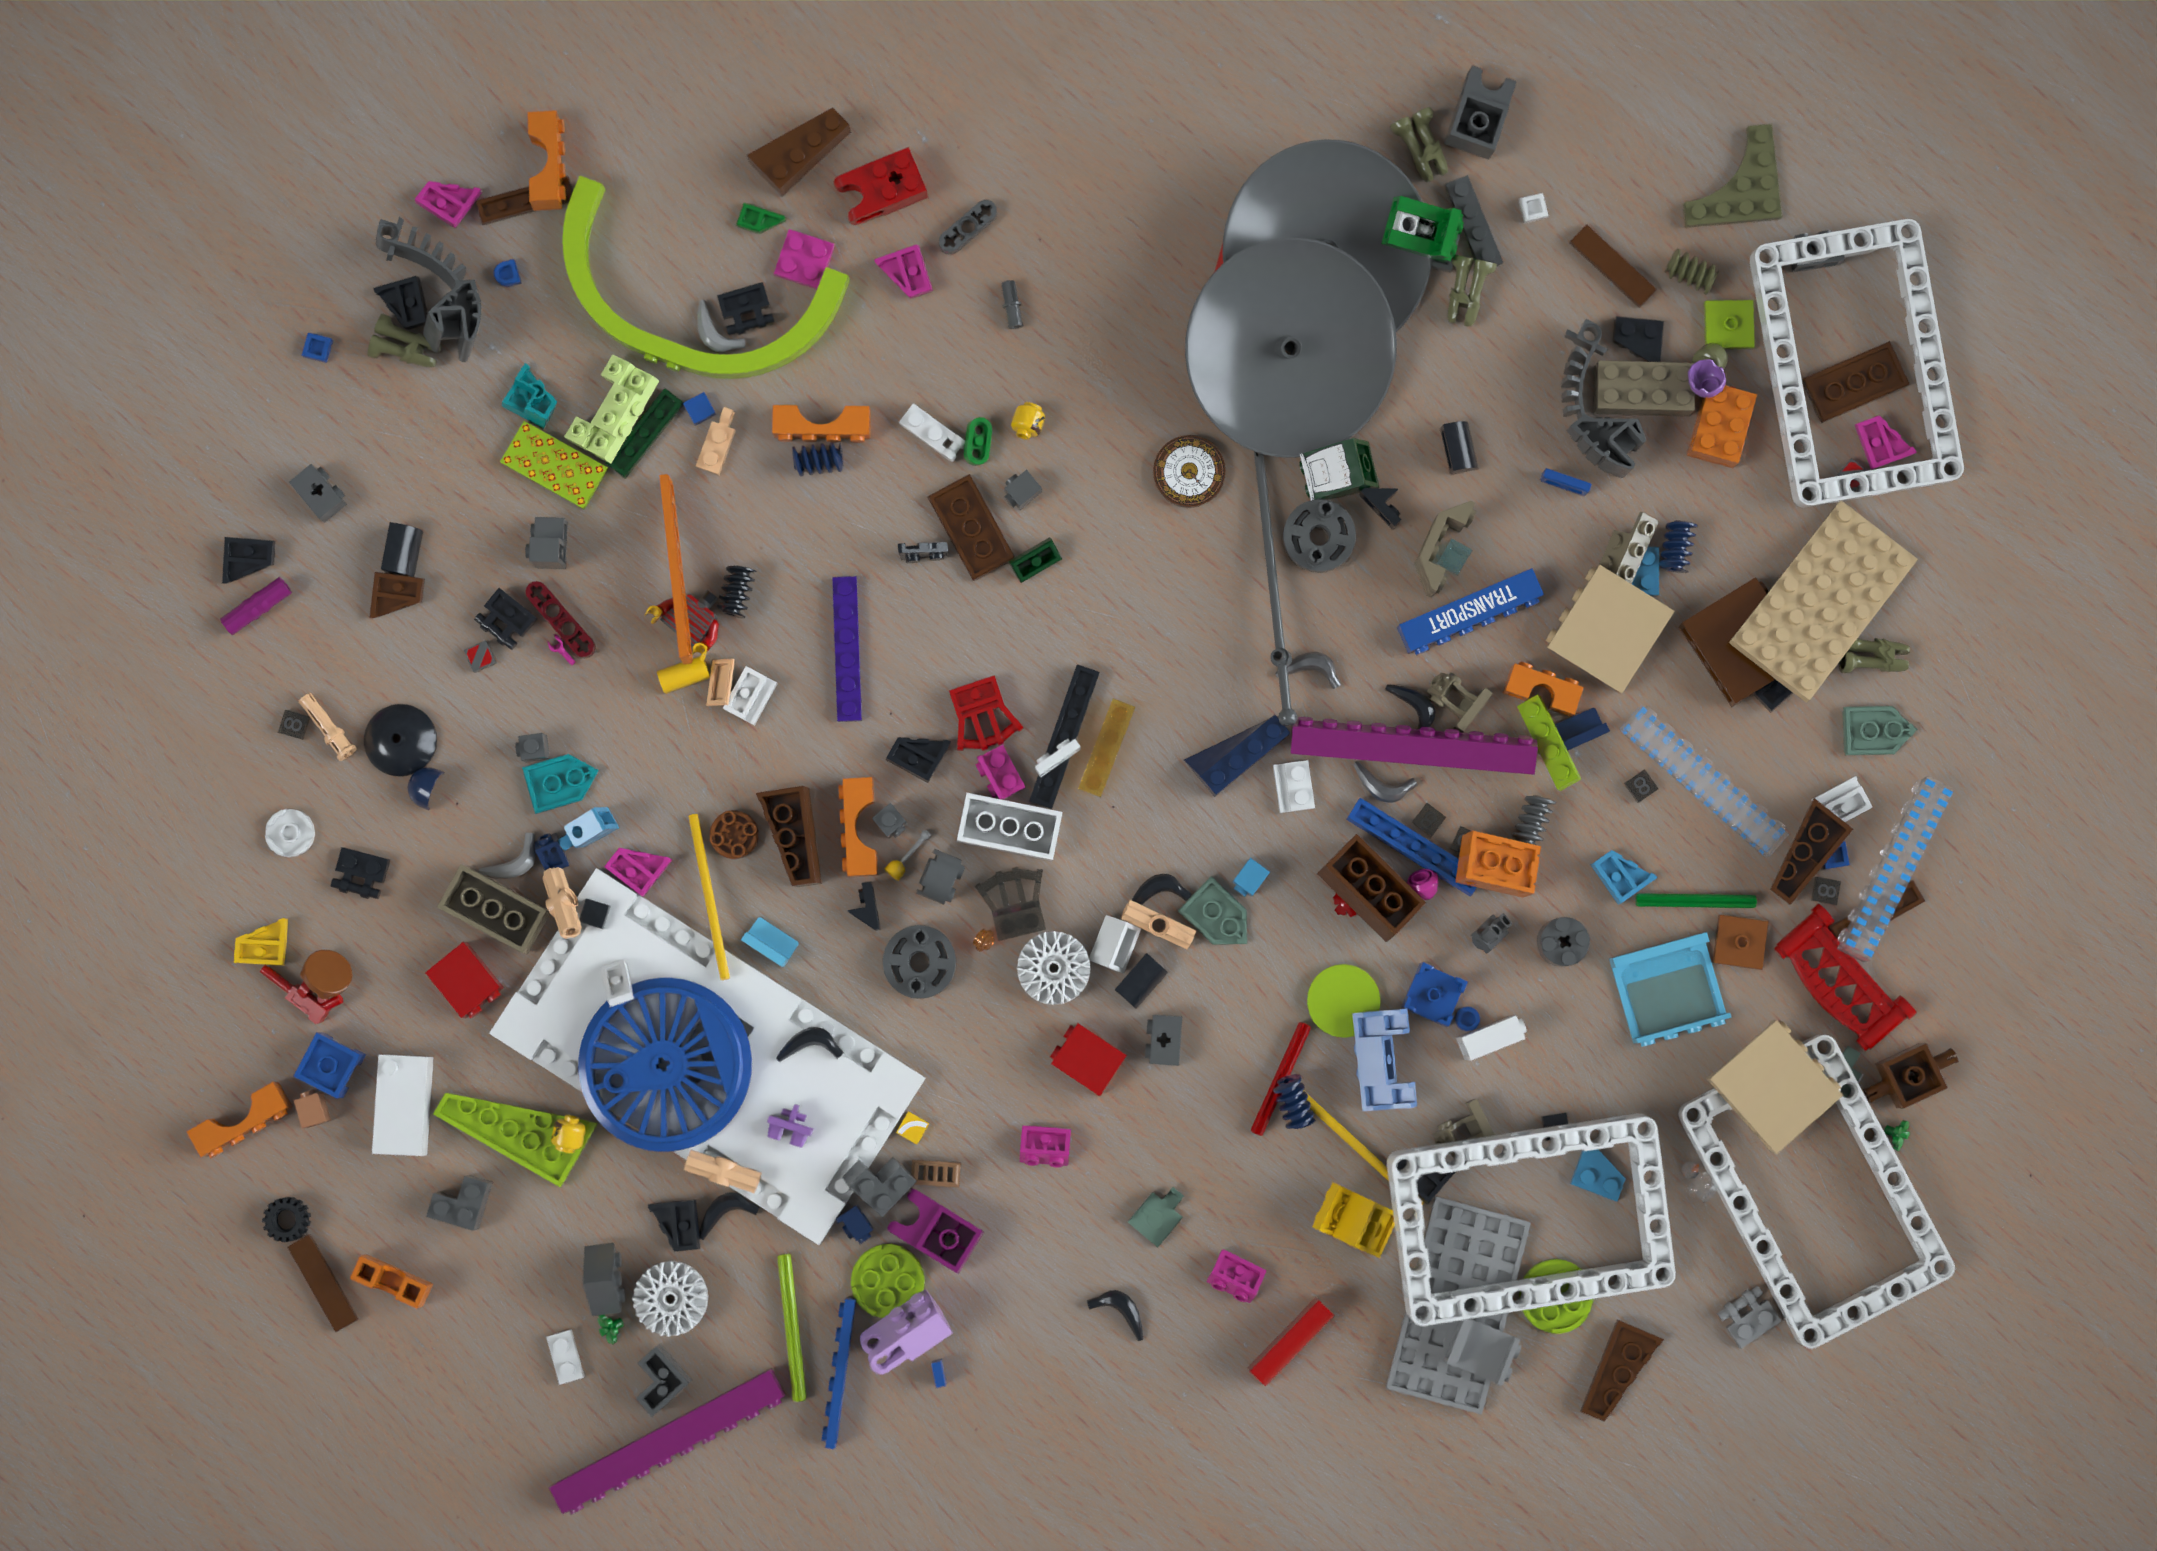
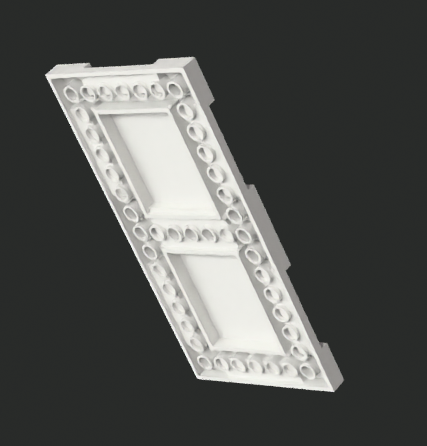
M596 868L578 895V906L575 908L580 919L586 898L610 905L604 929L580 922L582 927L580 930L581 934L567 939L561 937L558 930L489 1034L582 1092L578 1073L581 1042L591 1019L607 1001L601 971L602 966L624 959L627 964L631 985L654 978H678L695 982L715 992L735 1011L747 1033L752 1054L750 1085L739 1111L723 1130L704 1143L673 1152L687 1160L690 1150H694L715 1158L716 1156L737 1162V1165L761 1172L760 1181L755 1193L731 1185L729 1187L770 1212L780 1221L814 1243L820 1245L854 1192L848 1187L842 1177L858 1160L868 1168L870 1167L926 1077L727 950H725L730 979L721 981L713 941ZM654 994L644 998L658 1040L660 1041V994ZM666 994V1040L669 1038L682 995ZM687 998L674 1042L678 1040L698 1011L692 998ZM637 999L626 1005L625 1008L648 1040L653 1043L639 1000ZM620 1011L609 1021L610 1024L638 1044L646 1047ZM701 1018L681 1044L682 1047L704 1031ZM606 1027L598 1041L633 1053L638 1052L636 1048ZM810 1027L823 1028L828 1031L838 1047L844 1052L836 1059L826 1048L812 1045L803 1048L781 1062H778L776 1059L779 1052L794 1035ZM707 1036L686 1052L690 1053L710 1046ZM597 1047L594 1063H621L629 1057ZM702 1054L689 1058L690 1062L704 1061ZM662 1058V1063L658 1064V1066L667 1071L666 1066L670 1065V1062L664 1061ZM717 1066L689 1068V1070L697 1069L702 1074L721 1079ZM612 1068L594 1069L596 1083H603L604 1075ZM615 1074L612 1077L613 1086L616 1088L621 1087L623 1084L622 1076ZM703 1079L697 1083L702 1089L724 1103L727 1096L722 1085ZM681 1083L708 1120L719 1110V1107L687 1084ZM674 1087L689 1131L703 1125L677 1087ZM606 1088L599 1090L605 1104L620 1094L609 1092ZM661 1089L657 1093L645 1132L647 1134L661 1136ZM667 1089V1136L682 1134L683 1132L670 1092ZM652 1090L647 1092L627 1121L639 1130ZM641 1091L628 1094L610 1108L612 1113L622 1119ZM794 1104L800 1105L798 1113L807 1116L805 1122L795 1120V1123L814 1128L812 1135L808 1136L802 1148L789 1144L793 1131L784 1129L781 1141L769 1138L768 1128L770 1124L767 1123L769 1116L773 1115L789 1120L790 1117L781 1115L783 1108L792 1110Z

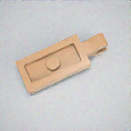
M724 407L719 423L712 421L696 464L697 468L720 475L736 431L730 428L735 414L733 410Z

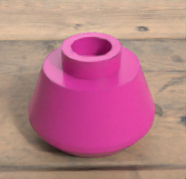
M1421 869L1412 873L1406 883L1423 900H1429L1434 897L1438 890V875L1432 870Z

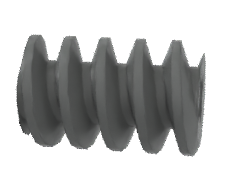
M1533 795L1525 797L1524 800L1530 805L1522 806L1521 809L1526 814L1518 816L1519 820L1523 823L1515 825V828L1520 832L1513 833L1512 837L1517 841L1536 845L1535 841H1543L1538 832H1546L1547 830L1541 823L1550 822L1544 815L1553 813L1547 806L1549 804H1556V802Z

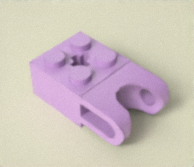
M924 1289L922 1292L914 1294L906 1303L894 1308L887 1316L865 1330L860 1336V1344L863 1350L869 1354L868 1361L871 1369L878 1374H885L908 1358L913 1361L953 1332L941 1308L929 1292ZM872 1338L879 1339L874 1344H868V1341ZM887 1356L884 1363L877 1364L879 1358Z

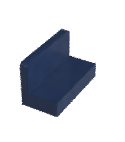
M1595 708L1555 724L1567 751L1610 732L1607 723L1602 724Z

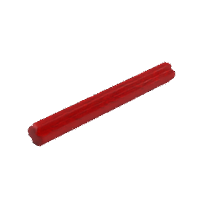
M1298 1023L1251 1127L1252 1133L1259 1136L1264 1134L1278 1103L1276 1098L1281 1095V1093H1274L1273 1089L1279 1086L1277 1083L1279 1079L1291 1074L1311 1030L1308 1024Z

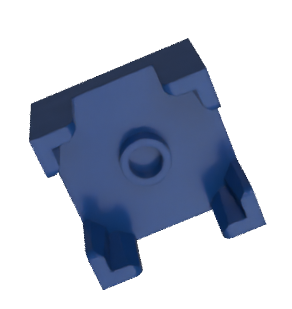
M1421 962L1401 1008H1407L1412 1013L1444 1027H1449L1453 1019L1452 1013L1461 993H1464L1468 981L1448 975L1429 964Z
M316 1032L294 1077L337 1099L344 1098L349 1089L346 1084L356 1065L362 1064L366 1054L357 1049H350L333 1040V1037L324 1032Z

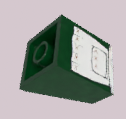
M1351 438L1300 454L1301 461L1299 466L1302 474L1305 475L1307 482L1305 484V491L1307 496L1311 498V501L1318 499L1330 500L1360 493L1364 488H1380L1368 441Z

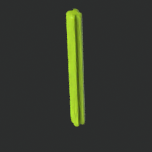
M781 1254L777 1259L792 1397L794 1402H801L806 1400V1389L792 1259L790 1254Z

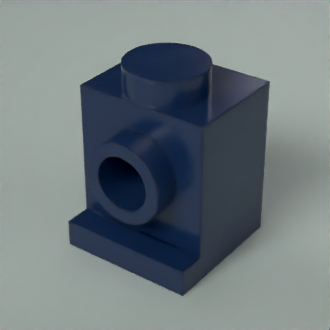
M858 1204L836 1219L838 1224L842 1221L845 1225L842 1228L849 1239L854 1237L859 1244H862L872 1237L870 1232L874 1228Z

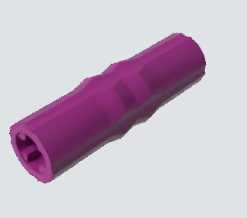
M279 576L220 618V621L231 635H234L246 625L258 619L262 614L268 612L273 606L289 596L292 591Z

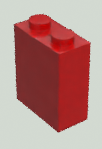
M462 942L425 972L457 1014L465 1019L467 1017L472 1019L482 1011L480 1007L487 1001L492 1003L501 996L499 991L504 988L468 942Z
M1079 1023L1075 1027L1070 1025L1063 1036L1067 1040L1062 1047L1057 1045L1050 1055V1058L1053 1059L1051 1064L1098 1096H1101L1127 1055Z

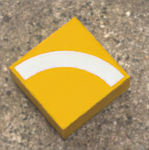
M908 1111L896 1133L918 1145L930 1123Z

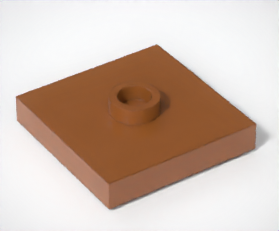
M1718 915L1712 963L1763 970L1769 921Z

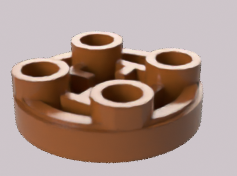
M725 811L711 825L710 842L715 851L723 857L729 859L746 857L755 849L758 843L759 830L757 824L752 817L742 811Z
M318 950L307 958L300 976L308 988L316 993L319 998L328 999L329 997L342 994L347 989L352 980V969L349 962L341 954L332 950Z

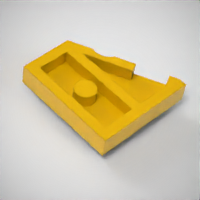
M281 918L277 922L235 938L234 963L285 966L288 919Z

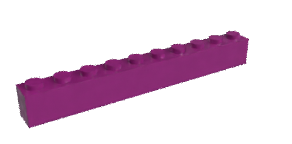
M1299 717L1292 730L1291 754L1535 775L1538 744L1537 739L1527 735H1520L1518 738L1508 737L1507 734L1495 733L1494 736L1484 735V733L1479 731H1471L1468 734L1459 733L1455 729H1446L1444 732L1435 731L1431 727L1410 729L1411 727L1407 725L1386 727L1383 723L1362 725L1359 721H1348L1347 723H1339L1335 719L1315 721L1311 717Z
M771 1368L552 1484L549 1489L561 1513L564 1514L569 1511L572 1515L584 1508L583 1503L589 1500L595 1503L606 1497L604 1492L613 1488L614 1491H617L628 1485L626 1480L634 1476L637 1480L650 1473L649 1468L657 1464L660 1468L672 1461L671 1456L677 1453L683 1456L694 1450L693 1445L700 1441L702 1444L710 1442L716 1438V1432L723 1429L726 1433L738 1426L737 1421L746 1418L747 1421L760 1415L758 1410L767 1406L768 1409H771L781 1404L780 1398L784 1397L785 1393Z

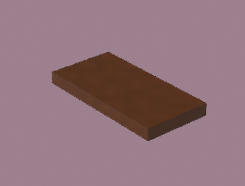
M1890 341L1802 379L1804 388L1821 423L1910 385Z
M970 474L927 496L973 582L1002 567L1015 557Z

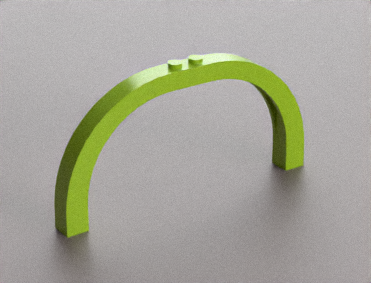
M579 175L566 210L563 226V254L568 277L579 301L594 322L618 343L644 355L645 360L655 364L658 361L666 363L668 369L676 372L682 369L711 378L738 379L753 377L779 369L801 356L819 340L835 318L850 279L849 275L826 267L810 306L797 324L776 341L753 351L730 355L705 353L634 327L618 316L605 303L594 283L589 265V237L605 188L602 183Z

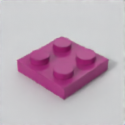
M789 229L774 271V276L817 290L825 268L829 265L835 247L834 243Z

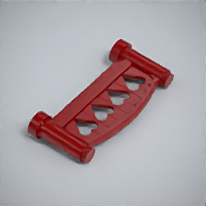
M1818 903L1811 909L1812 913L1776 944L1774 951L1783 960L1786 957L1790 958L1799 978L1812 997L1834 1019L1858 1035L1856 1043L1866 1052L1868 1049L1871 1050L1906 1018L1910 1020L1917 1012L1901 995L1894 1001L1890 999L1828 929L1835 920ZM1823 948L1819 965L1816 968H1811L1809 961L1802 958L1803 951ZM1839 966L1835 984L1831 987L1827 986L1825 979L1819 977V970ZM1856 984L1851 1003L1848 1005L1843 1004L1842 997L1835 995V989L1840 986ZM1872 1003L1867 1022L1860 1023L1858 1016L1852 1014L1851 1008L1854 1005Z

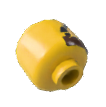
M1025 402L1024 405H1019L1016 408L1011 421V427L1016 432V436L1021 439L1029 440L1030 437H1037L1041 433L1045 414L1039 405Z
M565 1115L563 1119L555 1121L551 1142L558 1151L574 1153L575 1150L580 1149L583 1145L586 1127L583 1123L579 1122V1117Z

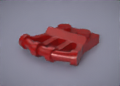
M995 675L949 690L959 720L957 751H963L964 749H982V751L988 750L989 746L1004 744V741L1017 730L1020 732L1024 729L1004 705ZM997 708L1011 722L1001 732L993 712ZM985 712L988 713L994 735L984 738L977 715ZM971 717L978 740L964 739L965 719Z

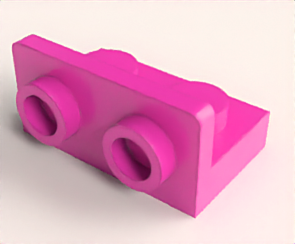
M1003 744L982 756H977L979 762L975 766L981 777L987 776L990 782L987 788L993 798L998 797L1004 800L1026 788Z
M1022 1125L1020 1162L1030 1166L1047 1164L1055 1168L1068 1166L1071 1129Z
M1222 1249L1206 1282L1218 1291H1225L1233 1295L1240 1302L1251 1303L1259 1290L1267 1270Z

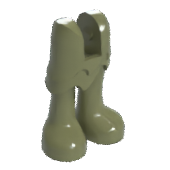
M1431 107L1418 111L1411 117V120L1409 117H1405L1390 126L1392 132L1402 137L1414 159L1413 164L1416 166L1415 168L1426 182L1433 180V174L1428 164L1430 160H1433L1441 176L1448 173L1442 146H1440L1439 139L1437 142L1435 141L1429 123L1434 116ZM1412 123L1426 147L1424 153L1413 132Z
M1455 255L1452 258V264L1456 267V280L1454 289L1451 287V294H1449L1448 322L1456 323L1459 307L1468 308L1465 314L1464 326L1471 327L1479 313L1480 295L1485 278L1488 274L1495 272L1497 264L1478 259L1475 260L1468 296L1465 288L1474 259Z
M385 314L380 315L375 325V334L389 336L409 344L404 347L382 337L372 335L367 353L369 357L378 358L382 353L398 356L401 358L400 361L423 367L436 366L437 360L422 355L425 348L433 351L423 334H415L392 324L391 317ZM440 344V346H439L438 352H441V350H442V345H441V344Z
M1857 638L1839 661V670L1841 673H1851L1854 668H1876L1882 672L1906 671L1909 668V661L1894 658L1895 655L1909 654L1910 646L1886 639L1875 638L1874 641ZM1851 652H1871L1875 657L1858 656Z

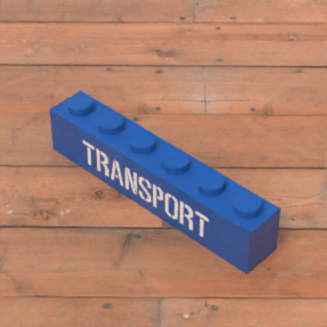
M1533 568L1399 624L1397 630L1408 654L1415 652L1416 655L1428 651V646L1437 642V645L1440 646L1451 641L1450 636L1459 633L1460 636L1474 631L1472 627L1480 623L1482 627L1495 622L1494 617L1501 614L1505 618L1517 613L1516 608L1520 606L1532 607L1540 603L1539 598L1544 593Z

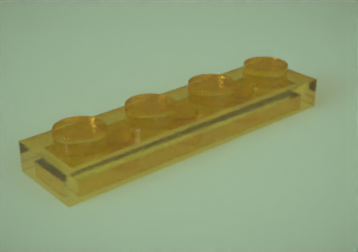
M1114 698L1112 699L1078 787L1079 790L1101 798L1135 706Z

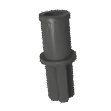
M1007 280L1001 284L1005 302L1003 308L1006 309L1008 328L1018 329L1023 327L1020 312L1022 304L1018 300L1015 281Z

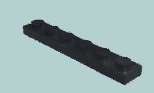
M1078 664L1076 665L1046 751L1050 756L1058 751L1056 747L1066 739H1069L1070 742L1074 739L1077 740L1100 672ZM1070 758L1041 778L1038 775L1029 802L1052 810Z

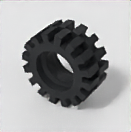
M294 1197L274 1200L263 1213L265 1214V1218H262V1222H265V1226H263L264 1231L267 1230V1235L273 1237L277 1242H291L301 1238L308 1231L307 1227L311 1224V1221H309L311 1214L307 1212V1209H309L307 1205H303V1201L296 1200ZM284 1210L291 1211L296 1218L294 1226L290 1229H283L278 1223V1216Z

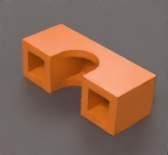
M1525 662L1515 663L1511 666L1503 694L1526 701L1529 699L1531 690L1534 687H1544L1551 695L1549 710L1569 717L1575 715L1584 687L1578 685V681L1571 678H1565V680L1556 678V674L1548 670H1542V672L1533 670V666Z
M368 1254L359 1257L350 1277L351 1280L371 1289L377 1288L394 1295L396 1300L416 1309L424 1306L433 1286V1283Z

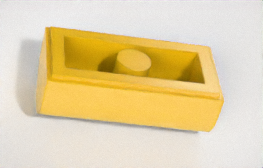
M700 656L693 658L692 664L684 665L681 662L657 671L659 682L665 694L710 679L705 659L700 661Z

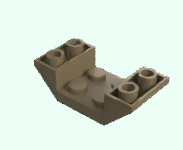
M1473 501L1438 513L1430 527L1414 564L1428 597H1432L1435 592L1439 594L1447 580V576L1444 575L1446 568L1432 563L1439 550L1436 543L1437 541L1441 542L1448 527L1458 532L1464 527L1468 528L1476 514V510L1473 509L1475 505Z

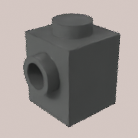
M1027 470L1019 476L1017 474L1013 475L1005 482L1007 486L1004 490L1007 495L1004 498L1011 507L1017 506L1019 510L1042 493V487Z
M537 733L518 736L519 742L515 743L517 757H521L522 761L527 763L550 759L547 735Z
M891 803L872 818L888 838L892 836L896 838L906 830L904 827L907 824L906 820Z

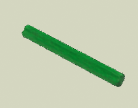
M1638 893L1635 897V903L1638 907L1756 908L1757 897L1755 895Z

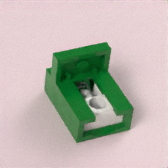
M1396 196L1392 201L1381 244L1441 262H1449L1456 255V239L1461 234L1464 226L1462 210L1456 208L1444 209L1404 196ZM1405 218H1407L1411 224L1410 229L1408 231H1406L1402 226V222ZM1419 220L1432 223L1431 228H1430V225L1427 226V225H1425V223H1424V224H1421V222L1419 223ZM1418 233V235L1422 234L1423 236L1429 235L1428 239L1415 236V234Z

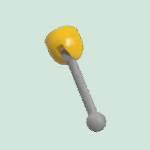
M928 830L922 831L921 837L900 861L893 860L888 863L884 870L896 881H899L905 873L904 863L924 840L930 838L931 833Z

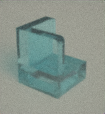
M1451 538L1437 564L1458 575L1473 550Z

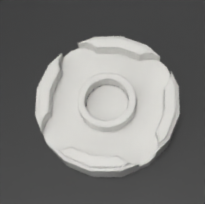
M294 809L280 810L269 819L265 828V839L270 849L278 855L289 858L300 856L307 852L313 844L315 837L314 825L311 819L302 811Z

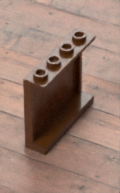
M1756 577L1688 618L1679 626V629L1731 708L1776 680L1729 643L1768 593L1765 584L1762 581L1759 582Z

